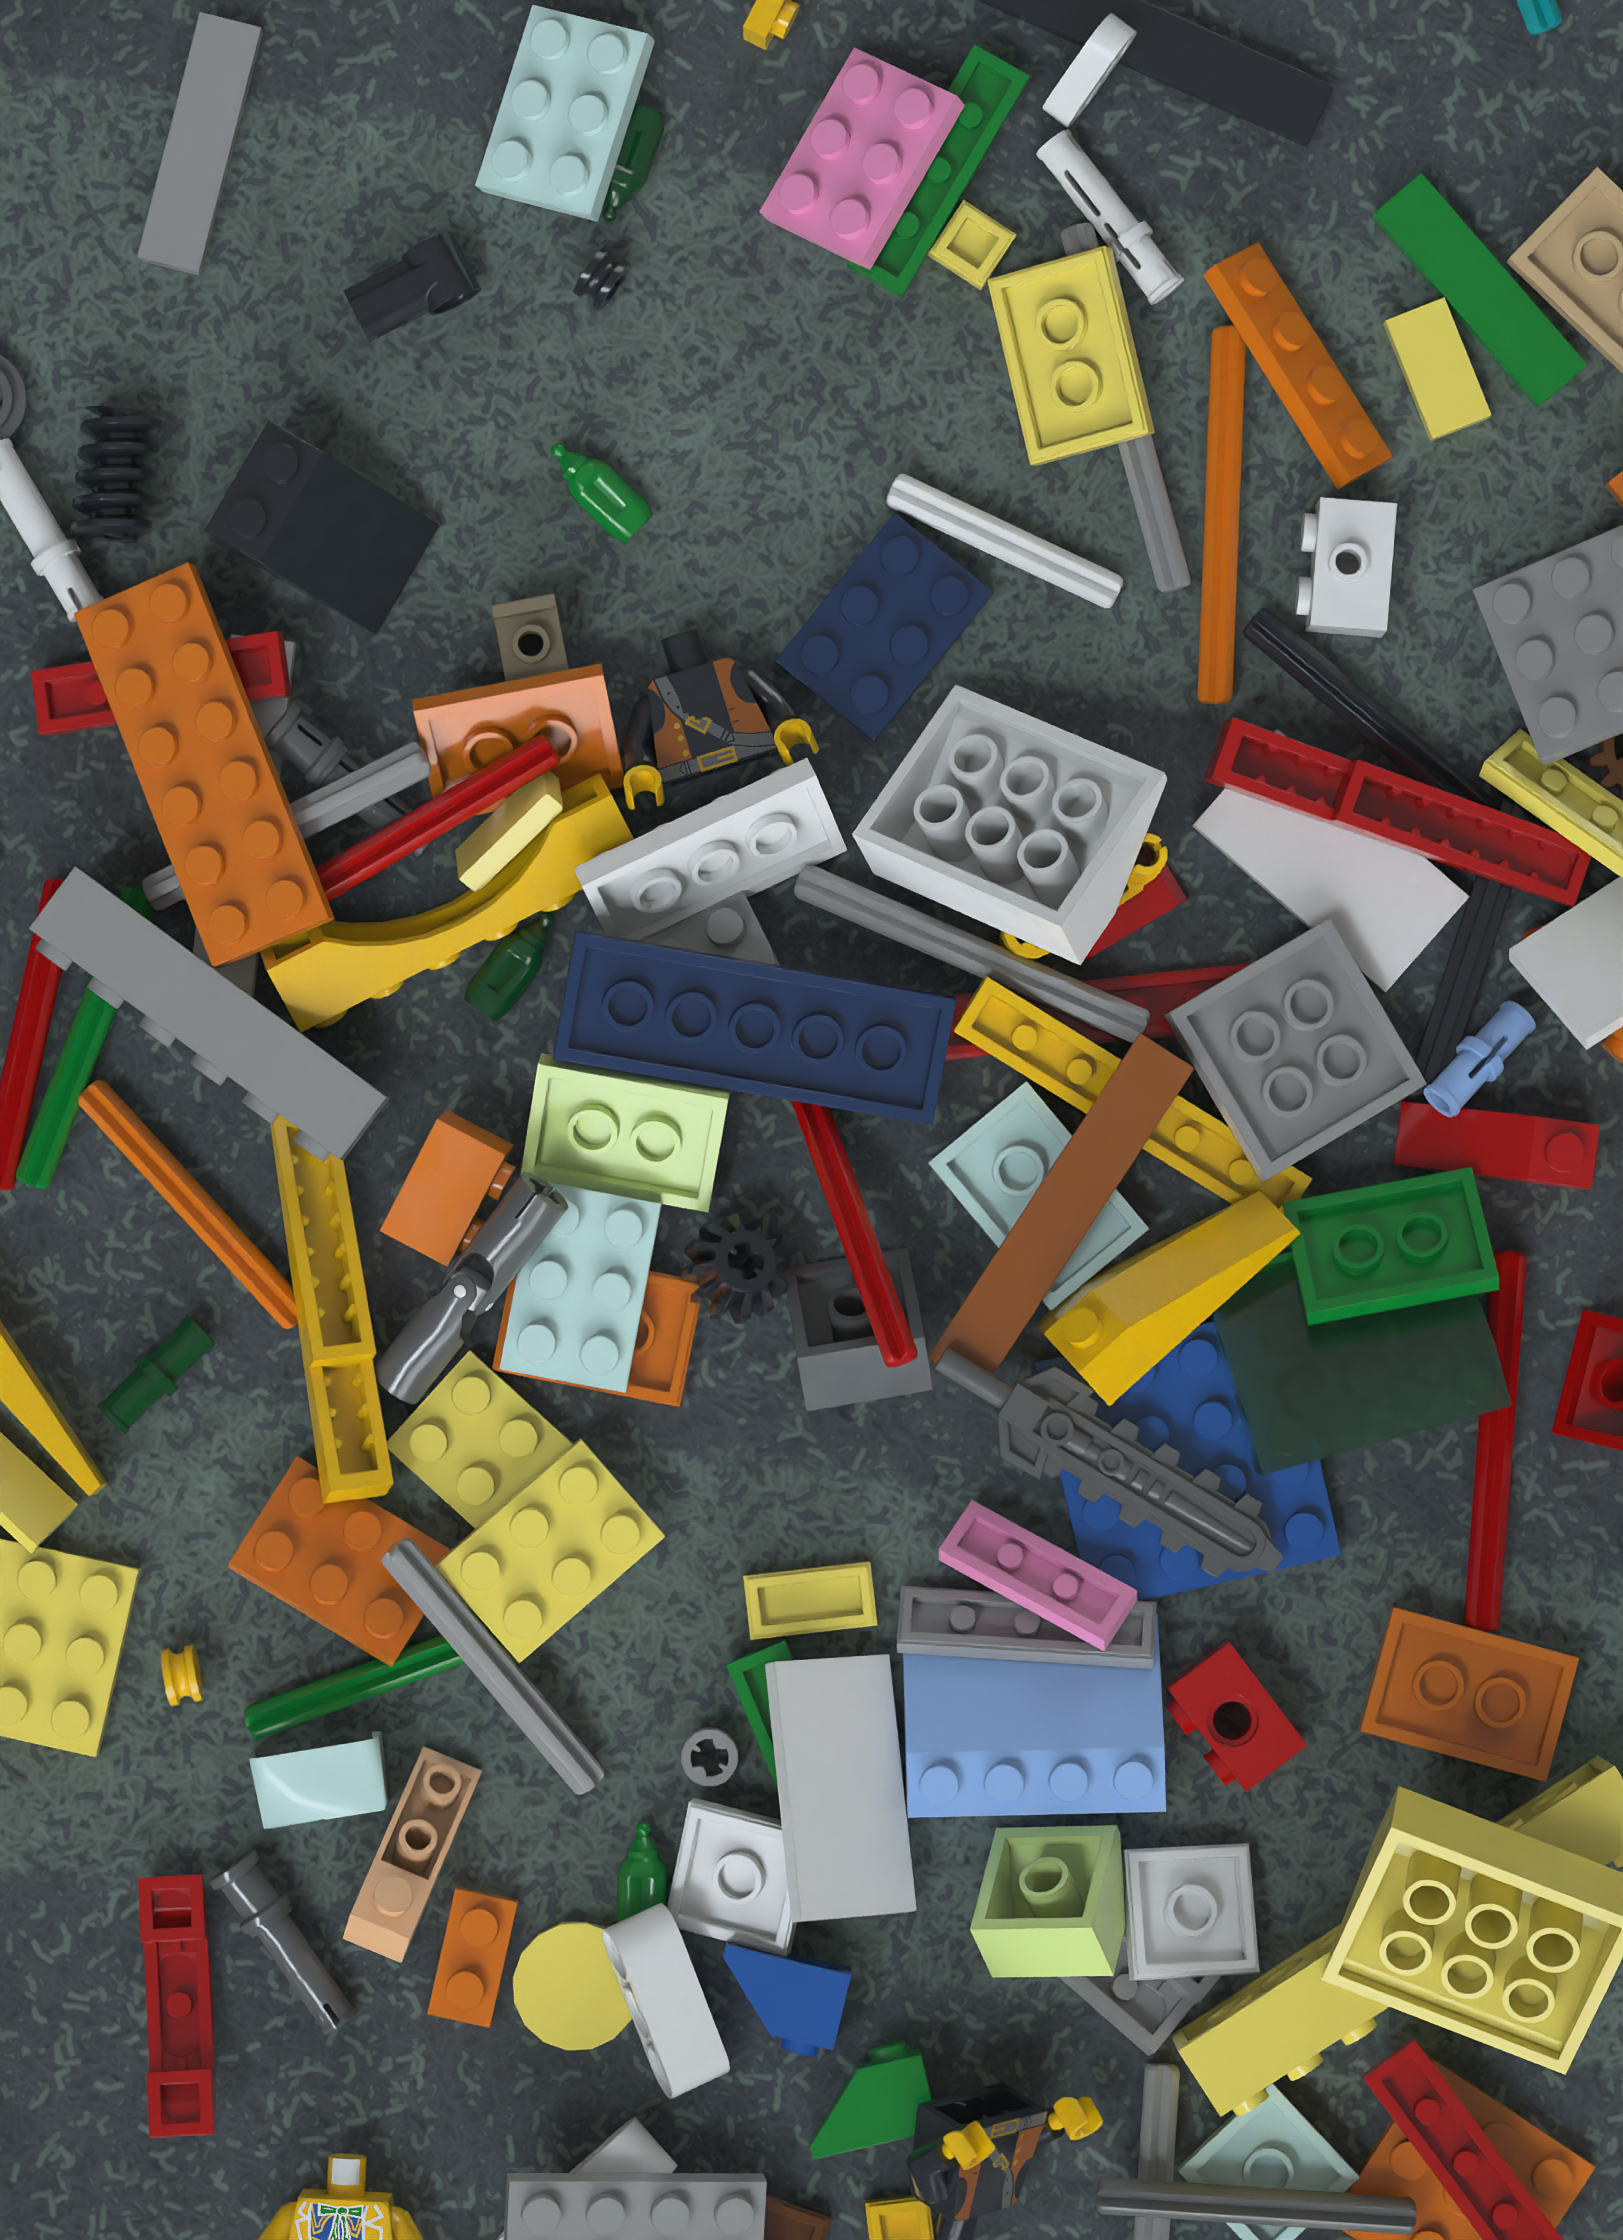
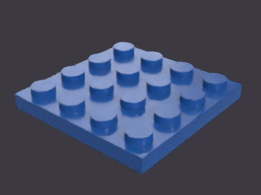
M1284 1306L1200 1324L1112 1405L1108 1406L1095 1390L1089 1396L1098 1402L1095 1417L1113 1427L1122 1418H1125L1139 1427L1136 1442L1154 1452L1163 1443H1166L1180 1452L1177 1467L1195 1477L1206 1468L1221 1477L1218 1492L1234 1502L1245 1493L1262 1502L1259 1518L1266 1523L1269 1529L1271 1543L1283 1555V1559L1275 1570L1341 1555ZM1064 1356L1034 1362L1036 1373L1054 1365L1093 1389ZM1064 1469L1059 1472L1079 1559L1136 1589L1137 1600L1139 1601L1271 1572L1259 1568L1242 1572L1227 1569L1219 1577L1215 1578L1200 1568L1202 1553L1187 1544L1177 1553H1174L1159 1543L1161 1528L1146 1519L1136 1528H1133L1118 1518L1121 1507L1119 1502L1104 1494L1095 1503H1092L1077 1493L1080 1482L1078 1477Z

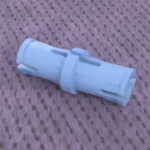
M1509 1000L1504 1002L1497 1013L1475 1037L1467 1036L1456 1047L1457 1056L1431 1085L1429 1084L1424 1089V1095L1428 1102L1441 1114L1450 1118L1455 1117L1460 1112L1461 1107L1485 1081L1493 1082L1504 1071L1502 1062L1529 1033L1531 1034L1536 1029L1532 1016L1519 1004Z

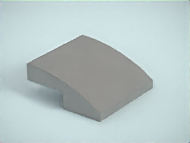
M1124 1930L1114 1976H1070L1059 1978L1149 2056L1158 2050L1192 2006L1202 2001L1221 1976L1129 1981L1126 1932Z

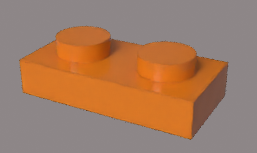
M456 1886L427 2014L490 2028L519 1900Z

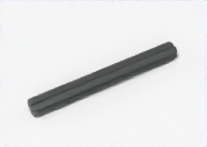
M1111 2177L1100 2178L1096 2188V2208L1099 2213L1105 2215L1408 2235L1414 2232L1417 2215L1414 2200L1410 2197Z

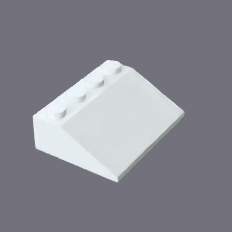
M955 685L852 835L873 874L1081 965L1115 915L1164 790L1167 777L1163 771Z

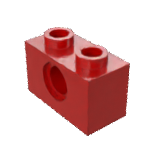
M1226 1639L1165 1684L1173 1698L1165 1703L1164 1706L1186 1735L1196 1728L1200 1731L1212 1747L1210 1751L1203 1755V1758L1225 1787L1234 1780H1237L1244 1791L1247 1792L1308 1746L1231 1643ZM1229 1701L1243 1704L1248 1714L1245 1728L1234 1736L1221 1735L1216 1732L1213 1726V1716L1216 1709Z

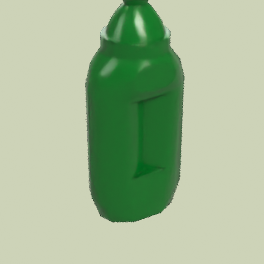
M556 443L552 446L550 450L551 455L559 458L560 468L563 473L562 477L567 481L568 490L572 498L613 538L626 544L653 516L648 503L607 463L599 459L588 458L584 453L566 451L562 443Z
M640 1822L636 1825L635 1828L638 1836L633 1840L630 1847L627 1848V1856L621 1862L618 1870L617 1923L659 1903H663L667 1907V1871L659 1857V1849L656 1848L655 1843L649 1837L651 1826L647 1822Z

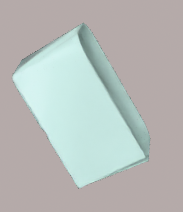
M372 1732L373 1739L267 1757L256 1758L255 1751H253L249 1761L264 1829L385 1810L389 1804L382 1732Z

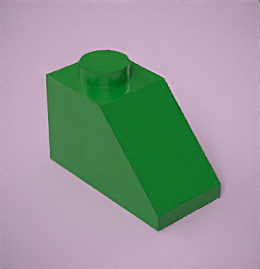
M905 2040L879 2044L868 2049L870 2059L861 2060L856 2063L810 2138V2150L813 2160L914 2136L918 2104L932 2100L920 2047L907 2050Z

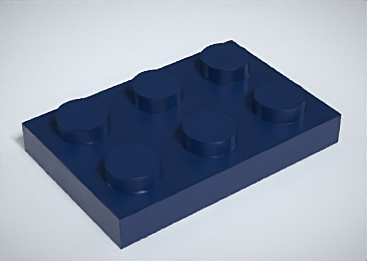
M894 512L777 657L775 664L871 741L875 742L992 597L994 592Z

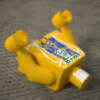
M340 2153L328 2155L327 2189H302L297 2201L281 2205L257 2240L424 2239L409 2212L394 2206L392 2193L365 2191L367 2157L358 2154Z

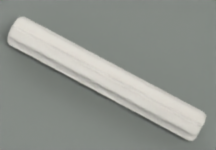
M899 474L888 492L886 503L889 507L1103 608H1110L1115 603L1123 586V579L1120 575L906 474Z

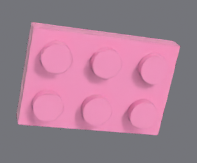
M854 47L759 212L773 224L870 270L963 110L964 103L957 95Z

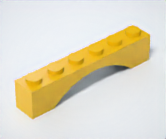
M598 773L561 792L563 810L481 890L474 892L470 889L451 902L415 916L385 922L344 923L331 920L260 951L265 968L300 1033L313 1026L323 1028L339 1021L352 1006L370 997L380 999L389 996L404 984L405 979L427 968L430 970L443 968L454 962L460 956L462 950L484 939L493 941L508 935L517 927L519 921L541 910L544 912L554 911L568 904L574 898L575 893L583 889L574 867L595 858L602 852L612 850L634 840L601 774Z

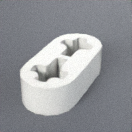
M1110 13L1085 43L1047 98L1042 109L1069 128L1100 89L1132 43L1137 32L1116 15Z

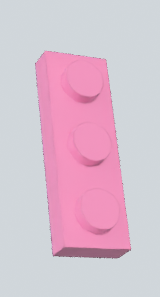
M971 1500L939 1548V1561L1102 1651L1106 1650L1137 1602L1136 1589Z

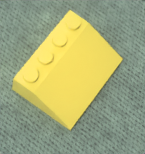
M1398 1786L1374 1837L1323 1969L1321 1980L1566 2075L1623 1958V1872Z

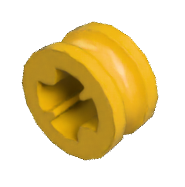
M194 1644L185 1645L184 1651L179 1654L173 1653L170 1648L162 1649L161 1667L169 1704L171 1706L179 1705L181 1698L185 1696L192 1697L195 1702L202 1701L204 1699L203 1681Z

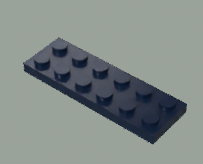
M575 929L553 1050V1059L933 1125L956 998L950 995Z

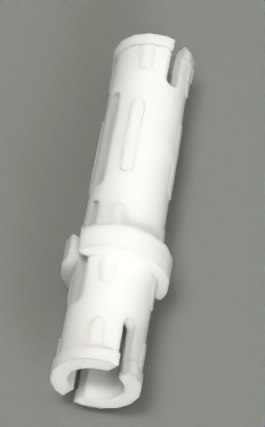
M1069 129L1055 135L1036 153L1037 157L1049 168L1105 243L1112 247L1115 263L1121 262L1148 297L1151 305L1164 299L1184 281L1181 274L1176 272L1150 238L1153 233L1151 227L1146 221L1139 223L1110 186L1107 179L1099 172L1073 138Z
M9 438L0 440V500L35 558L31 562L34 571L38 576L45 575L68 614L69 621L71 623L77 622L74 616L75 612L100 602L104 598L102 595L100 596L77 557L81 553V549L75 540H67L14 450L13 443Z

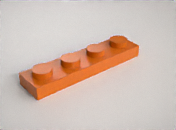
M1259 242L1222 260L1203 274L1337 490L1376 470L1393 458V455Z

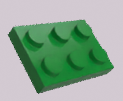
M1472 1167L1282 1203L1283 1215L1301 1233L1290 1243L1308 1326L1499 1290V1275Z

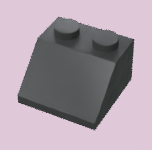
M908 1247L882 1251L918 1352L917 1358L914 1361L896 1368H889L884 1363L847 1258L794 1266L783 1273L784 1280L789 1284L786 1294L806 1411L933 1390Z

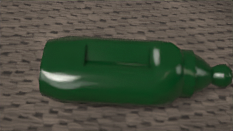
M635 103L604 200L607 207L602 211V217L606 221H614L617 218V209L631 201L633 194L639 191L648 179L664 132V115L659 111Z
M543 912L539 917V922L528 924L525 927L522 926L518 932L511 933L501 939L468 983L464 999L495 1022L505 1016L541 969L543 950L547 946V928L554 923L555 918L549 912Z

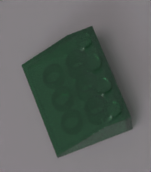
M1293 1263L1255 1274L1211 1314L1255 1474H1269L1512 1406L1496 1346L1477 1294L1308 1326Z

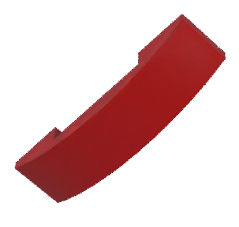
M204 1875L138 1878L141 1943H144L149 2049V2072L146 2073L149 2138L215 2134V2030L210 1938Z

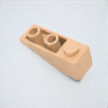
M423 1746L350 1913L342 1939L402 1963L482 1770Z

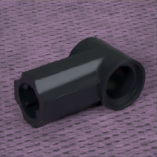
M453 232L438 234L415 245L403 254V261L343 290L369 342L428 312L430 315H438L470 300L480 292L481 288Z

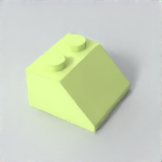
M1117 1825L996 1828L970 1931L991 1976H1114L1126 1926L1121 1837Z

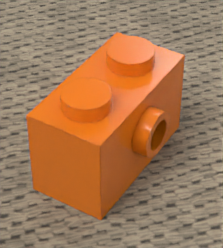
M446 1110L437 1118L380 1231L448 1267L459 1252L462 1253L485 1223V1221L477 1217L488 1196L498 1201L505 1191L516 1169L515 1166L506 1162L515 1145Z

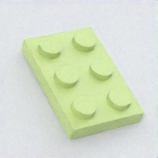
M541 1053L537 1067L520 1176L524 1172L531 1173L549 1183L709 1212L730 1090L553 1059V1055Z

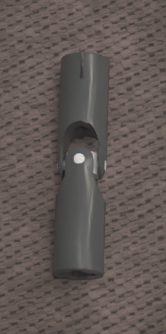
M525 1172L518 1178L448 1270L442 1282L444 1288L440 1294L430 1298L419 1307L375 1364L376 1380L388 1392L410 1404L419 1402L467 1340L477 1321L478 1315L492 1307L569 1208L566 1200L557 1190H553L554 1187L536 1175ZM477 1254L484 1256L492 1266L494 1271L493 1283L492 1279L485 1272L475 1271L472 1268L466 1267Z

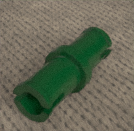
M188 1315L149 1356L142 1353L134 1361L138 1367L103 1402L101 1401L97 1405L100 1411L125 1435L130 1431L129 1428L165 1393L171 1397L179 1389L175 1383L210 1347L213 1348L216 1345Z

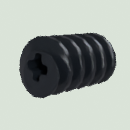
M87 406L85 409L100 417L84 420L80 425V431L97 442L82 445L78 448L77 455L79 459L94 466V468L77 472L75 474V482L92 493L75 497L72 500V507L89 518L71 523L69 531L71 535L91 540L137 543L136 540L132 539L133 532L152 528V522L135 514V507L152 504L155 500V496L137 488L138 482L157 478L158 472L140 463L141 456L160 452L159 445L143 438V431L161 428L163 421L150 414L133 409Z

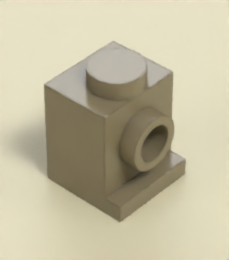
M554 594L491 605L506 681L570 669L557 600ZM527 634H537L543 639V649L535 656H526L519 649L521 639Z

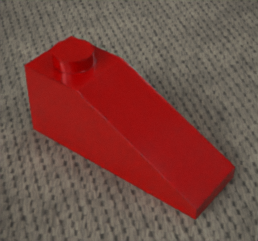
M1401 1101L1393 1165L1444 1172L1472 1167L1474 1176L1587 1190L1592 1189L1600 1125L1461 1108L1455 1117L1450 1118L1438 1112L1431 1104Z

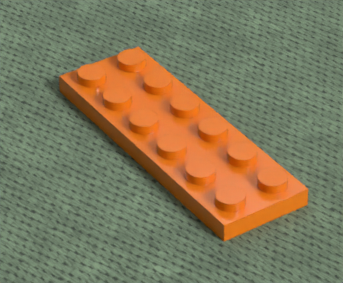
M187 562L75 612L74 616L212 967L223 968L334 920L333 912L196 565Z

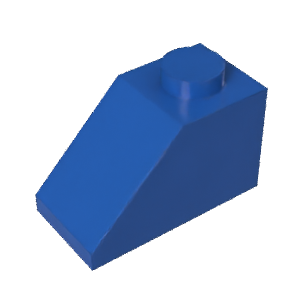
M726 1941L723 1953L724 1960L769 2034L782 2038L780 2047L790 2052L815 2057L818 2056L820 2047L833 2050L850 1983L851 1968L792 1953L785 1957Z

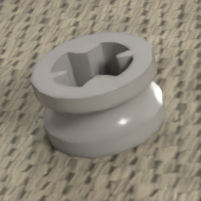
M704 1727L694 1731L686 1739L681 1751V1764L685 1774L693 1782L702 1786H717L726 1782L734 1774L738 1765V1748L734 1739L726 1731L716 1727ZM713 1739L716 1749H727L728 1763L719 1762V1767L722 1769L721 1772L707 1774L704 1765H693L691 1752L692 1750L700 1752L701 1747L697 1744L699 1741Z

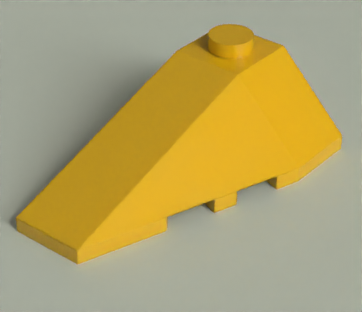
M1259 1190L1092 1276L1035 1325L1107 1405L1110 1406L1301 1233Z

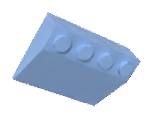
M1157 1613L1153 1669L903 1653L906 1808L908 1818L1166 1812L1165 1746Z

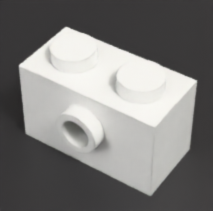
M1320 497L1315 505V514L1304 513L1300 550L1312 552L1310 577L1299 576L1295 614L1306 615V632L1379 638L1386 633L1397 503Z

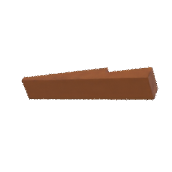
M1141 1033L1137 1035L938 1340L928 1359L937 1363L943 1351L948 1347L994 1375L1195 1069L1194 1067Z

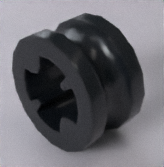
M606 246L602 247L593 257L573 290V293L580 298L583 295L591 296L593 298L592 306L598 311H601L609 303L624 282L632 266L625 259L621 262L614 261L611 258L612 250Z

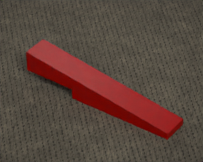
M1233 717L1223 721L1203 781L1569 907L1575 906L1592 857L1558 832L1361 760H1348Z

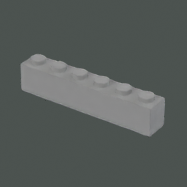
M77 867L73 868L29 927L30 930L42 938L35 947L37 951L65 971H67L72 962H75L94 976L86 987L116 1009L121 1006L124 1000L129 1002L145 1014L138 1025L167 1047H170L176 1038L197 1053L191 1060V1065L220 1086L227 1077H230L249 1092L241 1102L271 1124L274 1123L280 1114L300 1129L293 1140L322 1162H325L331 1153L344 1160L389 1100L384 1094Z

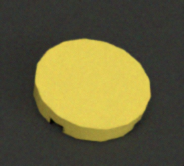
M561 1922L538 1933L522 1951L513 1976L514 2003L524 2025L543 2042L564 2050L593 2049L614 2039L631 2021L632 2016L603 1942L602 1930L605 1927L588 1922Z

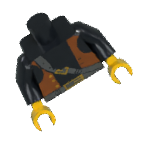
M698 630L678 633L661 640L671 674L647 682L648 694L640 697L632 708L623 741L626 768L623 785L626 804L629 809H635V795L642 791H651L656 795L657 806H662L665 800L663 789L777 755L778 751L783 762L790 766L794 763L789 751L794 745L799 743L809 744L814 754L818 753L819 747L810 726L806 721L800 719L788 695L755 666H738L733 656L708 663Z
M1003 2082L919 2103L916 2113L913 2151L907 2156L906 2160L910 2176L909 2188L913 2197L939 2213L936 2233L945 2240H973L978 2216L1012 2207L1018 2200L1031 2160L1039 2147L1062 2137L1065 2131L1070 2140L1087 2137L1102 2126L1103 2119L1090 2097H1081L1078 2100L1073 2097H1063L1054 2104L1053 2108L1045 2109Z

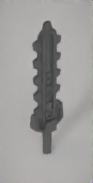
M946 1347L934 1367L935 1370L998 1408L995 1413L997 1414L999 1455L1040 1480L1042 1472L1054 1478L1061 1470L1068 1471L1080 1479L1077 1490L1079 1495L1092 1503H1095L1104 1494L1121 1504L1118 1515L1120 1520L1133 1528H1136L1145 1519L1162 1529L1159 1539L1161 1545L1174 1553H1177L1186 1544L1203 1554L1200 1568L1215 1578L1219 1577L1227 1569L1242 1572L1259 1568L1274 1572L1283 1559V1555L1271 1543V1534L1266 1523L1259 1518L1262 1502L1247 1493L1234 1502L1218 1492L1221 1477L1206 1468L1195 1477L1177 1467L1180 1452L1166 1443H1163L1154 1452L1136 1442L1139 1427L1125 1418H1122L1112 1427L1095 1417L1098 1402L1089 1397L1094 1390L1056 1366L1052 1365L1017 1382L1014 1381L1011 1386Z

